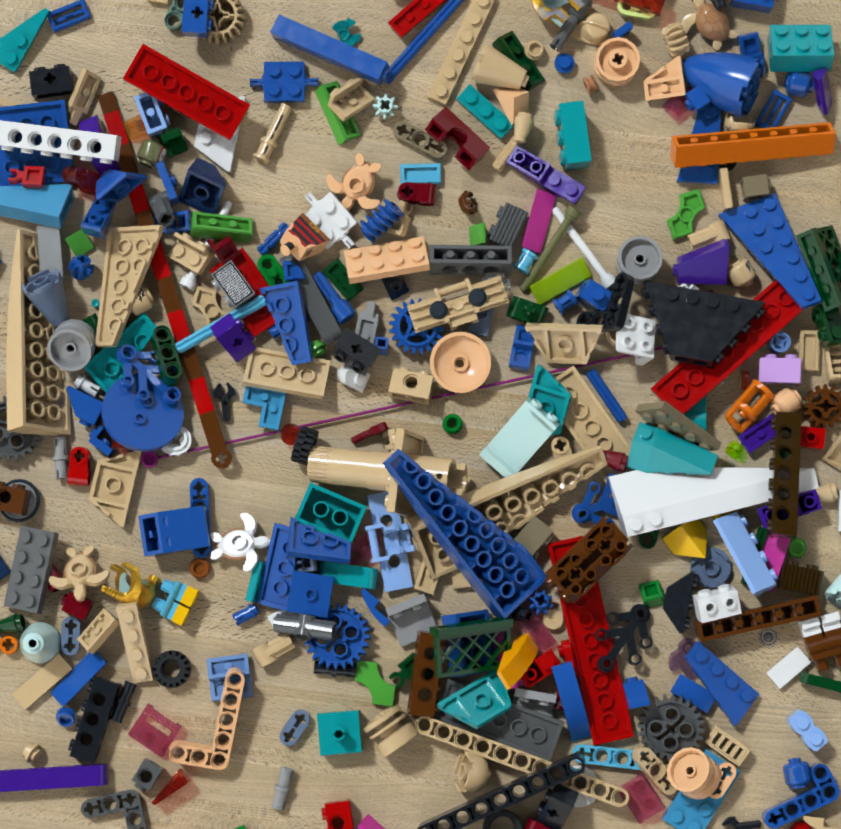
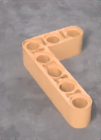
M232 667L226 672L212 746L182 740L173 741L169 746V757L173 762L215 770H222L227 767L245 682L244 673L240 668ZM233 674L241 676V679L236 683L229 680ZM229 694H234L237 697L232 703L225 700ZM226 714H229L233 717V719L228 723H225L221 720V718ZM222 734L229 737L224 743L217 740ZM177 747L184 750V753L180 756L173 753V750ZM196 751H202L205 755L201 759H196L193 757V754ZM218 754L225 757L220 763L213 760Z

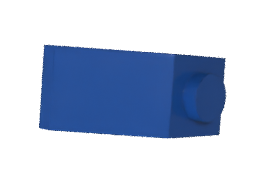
M68 385L67 392L75 416L80 418L79 423L89 428L91 425L97 427L102 417L101 408L103 402Z
M637 676L626 678V682L622 683L627 708L634 709L651 705L643 679H638Z

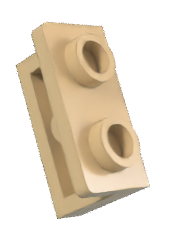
M362 76L356 79L351 78L346 82L345 86L340 89L335 88L330 93L328 106L343 122L374 102L372 95L361 85L363 82Z

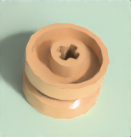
M620 37L608 39L597 50L594 61L596 76L607 86L620 87L628 84L638 71L640 64L639 51L628 39Z
M692 747L683 748L676 752L670 759L667 767V777L670 784L688 798L695 800L705 799L712 795L718 788L721 779L718 764L701 750Z

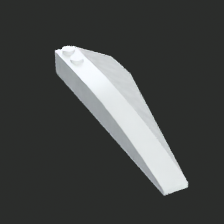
M714 467L712 475L665 474L662 472L645 473L634 470L608 477L621 531L626 537L768 502V498L772 499V491L768 490L769 478H773V470H769V468ZM799 468V493L817 489L819 485L815 469ZM782 470L778 472L781 479L789 478L787 471ZM785 491L777 493L779 498L788 496V493Z

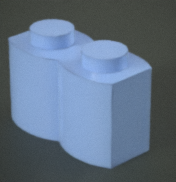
M796 709L786 718L789 727L800 735L801 741L809 749L818 751L828 742L824 732L814 726L812 718L806 712Z

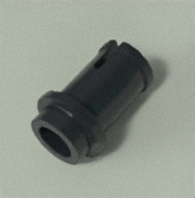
M518 606L508 617L513 620L519 619L530 622L533 618V611Z

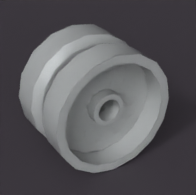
M645 236L629 238L622 244L616 257L615 267L617 274L625 272L633 276L635 280L634 286H643L644 280L653 281L662 265L663 255L661 248L654 240Z
M70 319L63 321L57 326L48 342L47 352L50 360L57 367L66 371L82 369L88 364L97 348L95 346L96 333L88 323L82 320Z

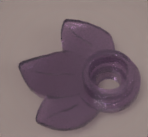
M682 639L678 644V649L670 654L668 662L671 671L681 668L682 672L690 679H693L696 674L684 659V656L687 654L684 646L690 644L692 647L696 642L694 639Z

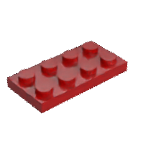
M244 248L238 250L240 254L231 261L256 294L254 298L262 295L259 288L268 287L269 285ZM220 262L209 271L212 274L221 268L223 264ZM267 305L242 319L254 337L275 325L274 318L271 312H269Z

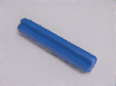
M592 369L587 372V378L616 421L621 423L627 419L626 413L597 370Z

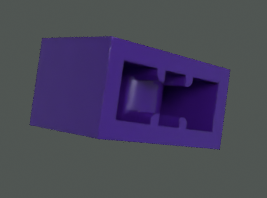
M229 313L210 326L216 339L237 363L257 348L252 342L255 338L249 330L244 331L243 328L245 326L238 317L234 319Z

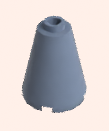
M47 269L27 279L29 283L26 286L23 283L22 291L52 326H58L63 321L69 320L70 314L60 272L57 269H54L55 272H49Z

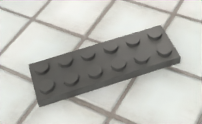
M447 679L440 701L467 685ZM511 702L510 710L478 729L469 726L440 709L434 715V718L548 761H551L564 725V721Z

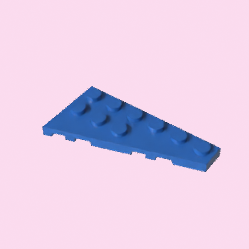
M776 193L718 214L720 220H724L730 231L743 242L747 250L770 272L775 281L780 283L786 290V293L802 310L821 303L820 295Z

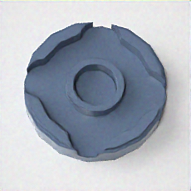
M707 547L706 558H692L690 571H696L695 576L699 577V585L714 588L728 580L731 574V562L724 551L718 548Z

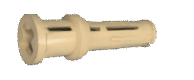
M284 103L280 104L266 136L260 139L261 144L257 152L253 154V157L265 164L270 163L269 158L273 150L277 148L276 141L292 111L290 106ZM280 117H282V119H281V121H280V123H279V125H278V127H277V129H276V131H275V128H276V126H277V124H278V122H279V120H280Z

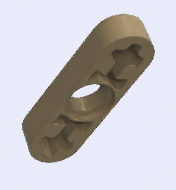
M399 121L394 125L393 134L399 141L434 159H442L447 154V145L444 141L438 143L429 133L406 121ZM405 126L406 132L410 134L412 130L415 131L411 136V141L407 140L409 135L405 133L402 136L399 135L397 128ZM417 135H423L426 138L424 145L419 146L414 142ZM430 139L433 140L431 145L438 147V145L442 146V153L435 154V149L430 146L429 150L425 149L429 145Z

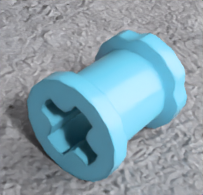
M523 248L518 261L512 266L521 273L528 275L529 268L534 260H537L538 256Z

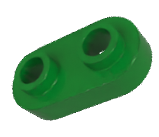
M266 254L259 258L258 269L269 286L276 285L277 279H281L283 283L289 282H285L284 270L273 255ZM270 262L272 267L266 269L264 267L265 263Z

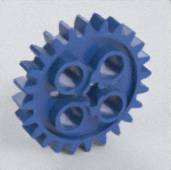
M337 603L336 609H333L330 604L327 618L315 616L316 619L326 621L337 619L340 623L337 626L336 635L339 634L344 622H348L340 633L341 639L337 638L335 642L334 640H328L326 644L321 645L317 642V638L304 642L306 647H310L307 653H314L312 660L315 661L319 658V666L325 662L327 669L334 665V669L337 671L338 666L341 665L346 670L347 663L353 667L354 659L358 662L361 661L359 654L366 655L363 648H369V644L365 641L371 640V637L365 633H368L370 628L363 627L367 624V620L360 621L362 613L355 615V608L348 611V605L346 604L343 609H340V605ZM350 629L357 632L353 638L346 636V632ZM334 642L331 651H330V652H327L326 650H327V649L331 646V644ZM337 647H344L346 652L343 655H337L335 649Z

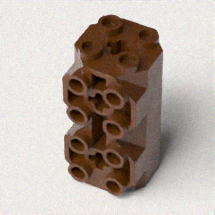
M605 516L544 573L546 575L544 581L551 588L556 587L560 591L558 595L565 603L571 602L574 604L634 547L632 543L627 545L628 538L612 522L610 524L606 523L608 518Z

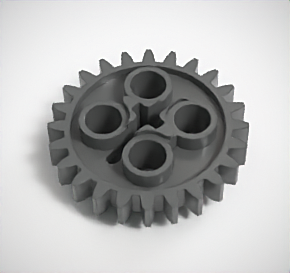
M3 396V402H0V412L7 411L6 396ZM0 420V424L7 426V420ZM0 427V430L3 432V437L0 439V460L3 456H6V460L9 462L10 458L14 456L17 462L19 455L26 459L25 452L33 454L32 446L39 448L36 440L42 441L43 439L35 434H28L27 436L15 432L9 434L6 428ZM17 436L23 439L22 444L14 447L11 444V440Z
M672 693L670 699L667 698L666 694H663V700L656 696L655 704L650 701V709L643 707L642 711L646 715H639V719L644 721L637 725V727L643 728V730L638 732L639 736H644L641 739V743H648L646 747L652 748L655 755L660 753L661 760L664 755H667L668 761H670L671 757L683 748L700 747L697 739L703 740V735L699 734V732H704L705 728L699 725L704 723V719H698L702 712H695L696 704L689 706L690 699L683 702L682 695L679 696L678 700L675 699L674 693ZM673 708L678 714L675 717H669L666 711ZM682 715H685L684 719L675 724ZM659 722L662 728L657 731L653 730L651 724ZM667 724L671 726L675 724L674 731L672 729H669L661 739H657L659 735L663 734L667 730ZM683 724H689L692 729L685 733L681 731L680 727ZM672 737L676 740V743L673 746H668L665 743V739Z

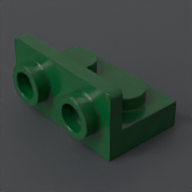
M817 304L812 309L811 316L818 329V340L822 343L823 348L841 345V316L839 309L835 308L825 312L822 304Z

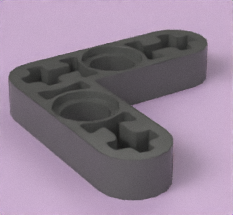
M129 789L91 798L84 801L81 805V812L87 818L124 811L127 829H138L141 826L144 829H148L141 796L137 790ZM128 793H131L132 796H136V800L133 801V805H131V803L128 801L122 803L124 807H120L121 801L118 795H122L121 799L129 797ZM107 798H114L117 805L114 809L110 810L105 806ZM98 800H101V807L104 812H100L101 809L98 808L93 810V814H90V811H86L85 808L88 807V803H91L92 806L99 805ZM133 813L141 816L140 824L133 825L130 822V816Z

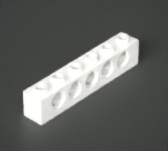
M0 120L1 150L13 151L14 148H19L21 153L33 154V150L41 151L40 155L53 157V153H58L60 158L72 159L74 155L80 156L82 161L92 162L93 158L100 159V163L112 164V160L119 161L121 136ZM20 132L22 140L17 143L15 136ZM38 135L42 137L40 145L35 144V138ZM60 137L62 144L59 148H56L54 142ZM77 140H80L82 146L76 151L74 144ZM100 142L102 146L101 151L95 153L94 146Z

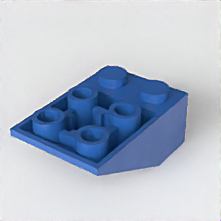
M204 506L138 516L144 557H155L211 546Z

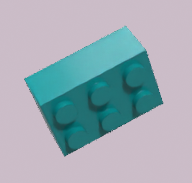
M770 25L767 38L770 72H812L822 68H826L827 72H831L834 60L831 25Z
M584 102L560 103L554 114L555 126H559L558 134H556L557 144L562 147L559 154L560 165L564 166L565 171L589 168L592 159Z
M310 482L295 519L303 525L307 526L309 524L314 526L315 530L324 534L330 533L351 542L352 545L368 507Z

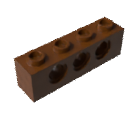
M0 481V511L27 515L31 491L25 490L26 486L13 484V488L6 487V482ZM9 492L11 499L5 503L3 499L4 494Z
M417 631L407 713L410 715L434 717V712H438L437 705L439 700H436L437 692L441 691L442 680L436 678L434 657L428 659L425 656L427 649L434 648L433 636L430 635V631ZM441 640L440 649L446 651L447 640ZM444 662L441 665L442 671L444 669ZM428 668L432 669V677L424 679L423 671ZM424 689L430 691V696L427 699L420 698V692Z

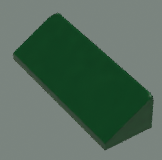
M513 31L498 37L492 45L495 49L527 70L526 75L530 77L526 87H521L522 89L529 92L545 81L534 62L526 57L524 47Z

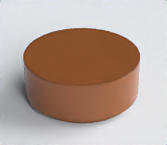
M203 558L194 559L189 566L191 575L195 578L206 577L210 572L209 562Z

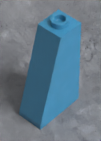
M70 184L44 185L43 188H23L22 185L0 186V216L62 229L75 197L73 187Z

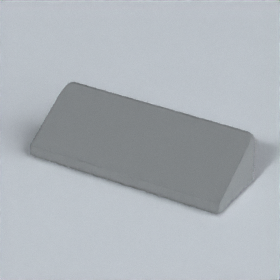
M37 225L40 272L47 269L49 272H55L54 269H57L64 283L60 229Z

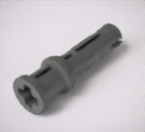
M581 0L585 5L578 11L574 7L569 8L567 14L570 18L563 23L552 43H550V47L553 50L557 47L556 51L561 52L578 22L584 20L585 12L589 7H592V0Z

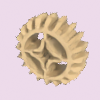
M214 0L213 12L209 13V19L212 20L215 31L208 32V43L215 39L216 44L219 45L220 39H223V42L226 44L227 37L234 40L233 33L238 35L241 33L237 27H244V23L241 21L245 20L246 17L242 14L245 11L244 7H239L241 5L240 0ZM221 3L230 6L234 14L223 11ZM219 9L222 18L218 20L217 24L214 16L218 14ZM197 11V15H195V17L199 18V15L202 14L200 11ZM233 21L227 29L222 31V26L225 23Z

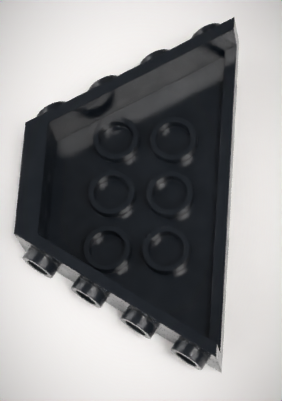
M645 280L644 288H641L644 299H648L651 305L648 306L650 316L656 319V333L658 337L662 336L664 343H661L665 355H669L671 361L709 368L715 363L718 365L724 359V353L728 349L732 350L737 345L741 334L746 335L752 328V322L755 319L759 320L766 312L764 310L766 302Z

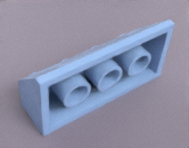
M736 511L713 520L752 594L757 597L776 587L775 581L778 580V577L773 568L769 570L765 563L768 562V559L763 550L759 552L755 546L758 544V541L753 532L748 533L746 526L749 524L744 515L739 516Z

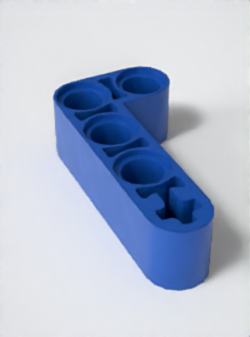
M822 763L812 764L810 766V773L814 787L766 809L762 814L764 824L771 828H778L835 801L840 791L828 766ZM818 767L824 769V775L821 778L815 776V770ZM827 786L833 788V794L830 797L824 795V789ZM808 795H813L815 798L811 806H807L805 803ZM789 804H795L796 811L794 814L789 815L786 809ZM771 813L774 815L782 813L785 816L784 819L782 816H777L774 823L768 821L771 818Z

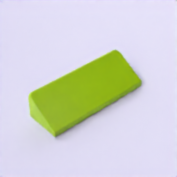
M583 257L531 285L529 290L537 304L541 305L590 278L592 275Z

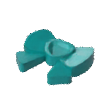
M347 18L346 21L340 20L332 25V29L337 32L341 42L353 46L355 42L358 43L360 41V33L350 35V31L347 30L356 23L354 20Z

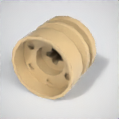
M399 704L386 708L373 717L367 726L363 728L366 733L373 728L376 730L369 738L372 740L380 736L382 740L376 745V748L383 758L418 734L411 722L401 725L400 721L406 716L405 713L398 717L394 715L401 709Z

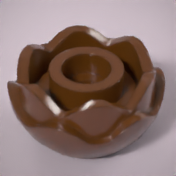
M464 191L458 199L460 208L464 214L474 215V213L478 212L476 209L477 202L473 199L472 192Z

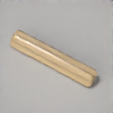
M533 123V126H532V128H531V130H530V133H531V131H532V130L534 129V127H535L534 123ZM514 135L492 163V167L499 172L507 165L506 161L515 147L522 145V143L514 141Z

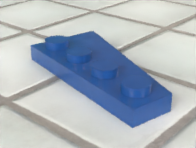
M710 103L709 107L697 114L691 134L720 132L721 109ZM718 164L681 168L676 182L717 185Z
M300 281L259 288L266 299L268 310L274 318L276 329L280 332L283 339L282 343L291 364L298 365L314 362Z
M274 523L256 603L286 611L293 570H296V557L287 556L289 526Z
M696 641L684 656V659L697 677L702 680L709 694L717 701L721 711L727 715L731 725L736 726L759 696V693L704 645Z

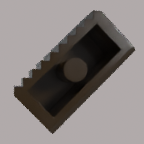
M790 560L782 564L776 588L819 596L824 571L819 570V566L807 564L806 568L798 566L799 562Z

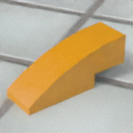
M529 633L514 638L511 649L503 653L497 675L507 690L511 689L524 675L538 652V647Z

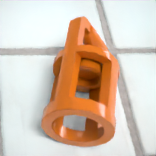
M753 379L750 383L751 385L738 400L734 401L733 406L724 416L727 423L739 433H743L753 421H756L757 416L775 398V395L756 379ZM758 392L762 397L751 408L747 403ZM737 410V413L743 419L747 418L742 425L732 417Z

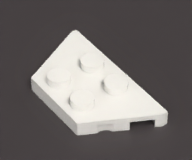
M245 96L237 97V98L243 100L244 102H245V100H246V97H245ZM241 123L230 141L198 124L194 147L227 173H231Z

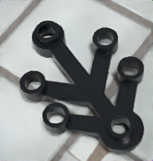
M636 604L631 608L630 612H610L606 615V622L609 625H614L618 621L630 620L626 627L610 630L600 628L595 631L594 637L600 642L607 638L619 637L607 656H602L597 660L596 666L600 672L608 673L614 668V659L625 643H627L629 654L628 663L632 666L640 664L641 656L637 653L633 634L635 628L638 626L641 638L639 646L642 649L650 648L653 643L652 639L648 636L646 622L650 618V611L645 605ZM638 610L643 612L642 618L638 617ZM610 615L615 616V622L610 621ZM599 631L604 633L603 639L598 637ZM643 639L648 640V646L643 645ZM632 656L637 657V663L632 662ZM604 660L609 661L610 666L608 668L603 665Z

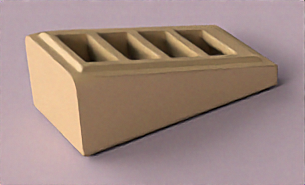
M841 345L823 348L828 385L841 384V374H839L841 373V367L832 368L834 365H841V359L831 360V357L840 356L841 358ZM840 348V351H829V349Z
M716 725L704 740V743L738 767L751 751ZM720 733L721 736L714 745L712 741ZM727 738L728 741L726 742L724 747L720 749L719 746L721 745L723 740ZM734 743L735 746L733 747L731 752L727 754L726 751L728 750L730 745ZM741 748L742 751L740 752L738 757L734 759L733 756L735 755L737 750Z

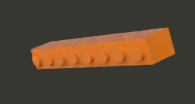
M826 122L672 136L670 157L675 168H686L690 166L723 165L734 162L745 163L747 161H765L768 159H785L790 157L823 156L834 153L836 132L832 124Z

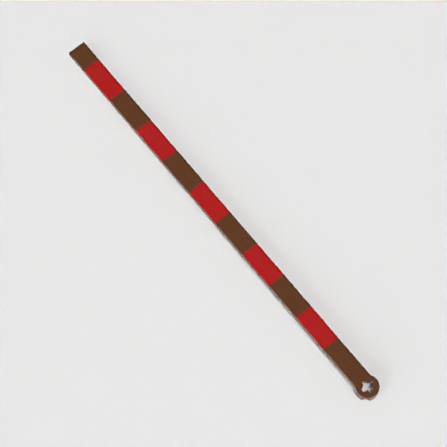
M113 91L97 96L109 134L122 137L118 161L121 171L139 174ZM141 183L129 193L138 226L156 225L143 184ZM159 240L151 260V266L175 342L177 343L191 334L161 240ZM194 346L179 354L211 451V461L217 468L225 469L229 467L232 455L227 450ZM220 453L227 455V458L224 459V464L216 461Z

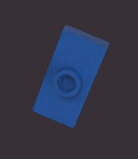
M163 161L156 163L172 205L180 203L174 188L178 186L174 176H169Z

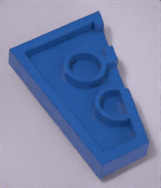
M290 518L287 556L349 564L351 542L330 533L324 534L315 530L314 526L309 524L306 526L298 523L297 519Z

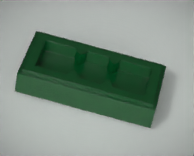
M338 258L322 271L348 302L364 290L360 283L349 284L347 268Z

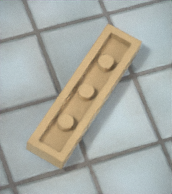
M138 602L117 604V615L133 683L153 681V668Z

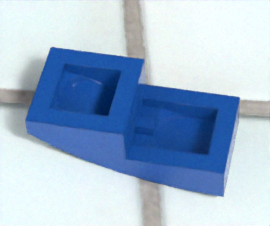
M757 31L737 36L741 55L751 56L764 61Z
M516 326L508 367L528 371L535 339L529 331L525 330V326Z
M363 588L361 592L366 605L374 617L386 627L390 620L375 608L380 601Z
M682 674L679 675L670 691L678 697L682 695L685 701L690 699V704H696L697 708L707 714L715 702L714 697L709 694L706 688Z

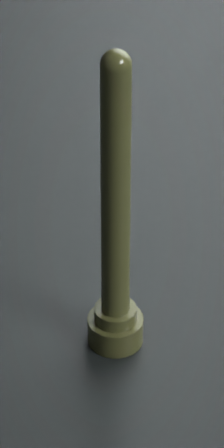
M570 205L564 211L565 219L521 284L520 290L522 292L528 290L570 224L574 223L575 220L578 221L582 213Z

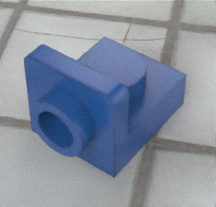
M102 425L99 428L95 427L89 434L90 439L88 442L108 457H111L115 452L111 448L113 444L104 437L102 440L99 439L105 432V427Z

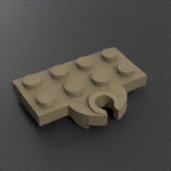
M666 401L639 404L635 412L642 416V419L646 421L645 424L660 428L708 451L720 449L721 442Z

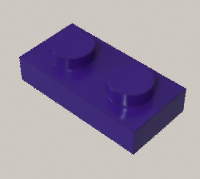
M772 414L737 437L748 454L774 437V430H771V418H774Z

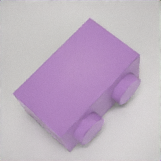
M765 354V358L760 357L759 382L762 384L802 385V359L798 358V355L787 354L785 358H777L776 354Z

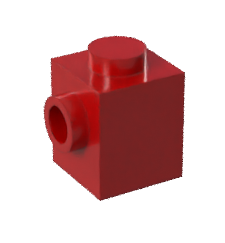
M801 426L800 448L823 450L826 429Z

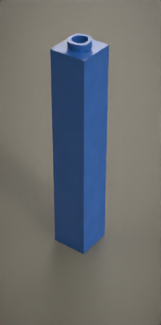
M280 14L270 31L274 39L379 85L382 84L383 80L386 81L390 75V67L387 61Z

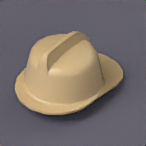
M587 10L584 14V20L578 22L571 36L578 41L601 46L602 43L610 39L613 32H615V27L609 17Z

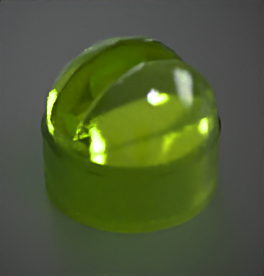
M737 440L730 442L725 449L726 453L735 459H738L743 453V444H738Z

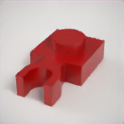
M25 166L24 171L10 168L11 174L17 175L15 178H8L10 184L22 182L23 188L44 187L46 175L44 166Z

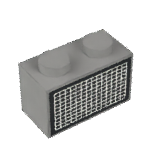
M231 260L211 274L214 278L211 281L217 291L222 289L226 295L223 299L230 308L234 306L237 309L256 296L253 289Z

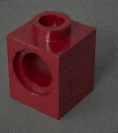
M70 591L69 594L64 595L60 605L63 606L62 611L81 620H87L95 602L88 598L78 602L74 597V592Z

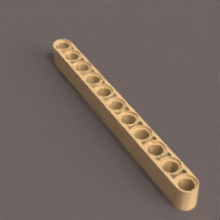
M420 716L415 722V729L422 735L528 774L536 770L535 766L539 762H543L546 765L553 763V761L545 760L434 717ZM421 719H427L430 722L428 730H422L419 727ZM441 726L448 727L450 731L449 736L441 737L438 729ZM461 733L469 736V742L465 745L458 742V735ZM483 740L488 743L489 748L487 751L481 752L478 750L477 743ZM499 748L507 749L508 756L505 759H500L497 756L496 751ZM519 755L527 757L528 762L525 766H519L516 763V758ZM554 768L551 771L553 776H555L556 771L560 770V768ZM583 772L560 783L576 792L617 807H623L629 801V794L625 788ZM577 777L586 779L584 787L579 788L574 784ZM597 784H603L606 787L604 794L597 795L594 792ZM618 791L625 793V799L622 802L614 800V794Z

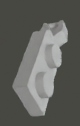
M368 301L366 311H361L360 315H358L355 333L374 344L379 314L375 313L376 303Z

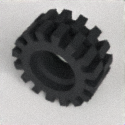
M305 426L300 428L295 445L293 446L291 461L307 466L311 448L317 444L319 431Z
M170 650L161 653L155 659L152 672L155 680L160 685L167 688H175L187 681L190 676L191 667L189 660L184 654L179 651ZM169 661H175L180 667V671L175 677H169L164 672V666Z

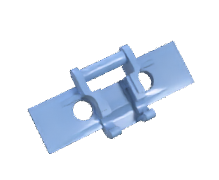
M389 492L367 495L372 525L365 526V531H368L373 558L371 563H380L385 592L413 587L407 553L416 551L415 545H412L410 541L409 524H401L400 515L386 512L387 508L384 506V501ZM388 515L391 517L392 524L389 527L381 523L382 516ZM376 529L382 530L386 556L384 557L380 556ZM392 555L399 558V565L397 567H391L388 564V560Z

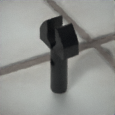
M228 382L226 396L221 393L220 383L214 389V397L221 400L223 421L225 422L231 420L229 399L235 396V389Z
M735 816L727 817L721 823L722 825L732 824L736 826L733 829H759L762 826L760 820L738 822L735 820Z

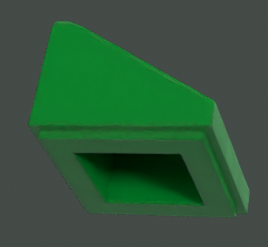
M659 580L639 584L643 605L647 608H652L664 604V596Z

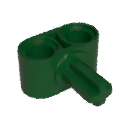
M512 296L506 316L523 323H544L549 308L520 297Z

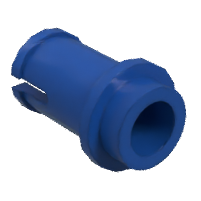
M249 603L248 607L232 614L234 621L236 620L235 623L239 626L253 617L256 619L260 612L255 603Z

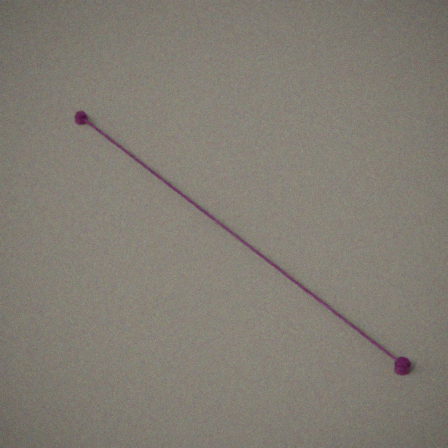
M662 347L654 348V351L662 350ZM625 354L588 362L587 364L574 365V367L580 368L634 355ZM570 367L551 370L549 372L552 374L561 371H566ZM534 374L483 385L475 390L533 378ZM451 392L437 396H432L430 400L456 395L460 393ZM409 401L405 403L340 416L318 422L285 428L279 431H272L240 439L226 441L225 443H236L258 437L302 428V426H314L336 420L346 419L359 415L410 405L416 402ZM209 445L189 449L187 453L208 449ZM149 451L143 453L141 462L145 467L152 468L157 465L158 459L171 456L168 454L157 456L154 452Z

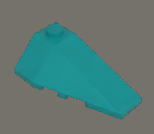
M639 422L632 440L626 468L645 473L662 472L665 474L712 475L718 455L660 428Z

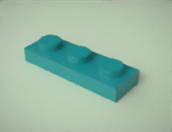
M471 84L456 98V101L500 140L514 127L509 119Z

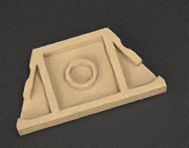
M526 323L525 330L531 333L535 339L534 344L542 352V356L547 363L587 364L603 330V325Z
M140 451L97 460L88 498L91 503L114 520L120 527L124 528L141 461L142 452Z

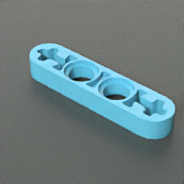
M578 744L572 750V753H576V751H580V748H584L585 752L591 753L590 748H594L592 753L593 761H589L590 756H584L586 764L641 770L634 761V766H630L632 761L631 753L633 752L630 749ZM599 750H605L608 754L604 762L596 759V753ZM621 752L626 753L628 756V761L625 764L617 762L616 757Z

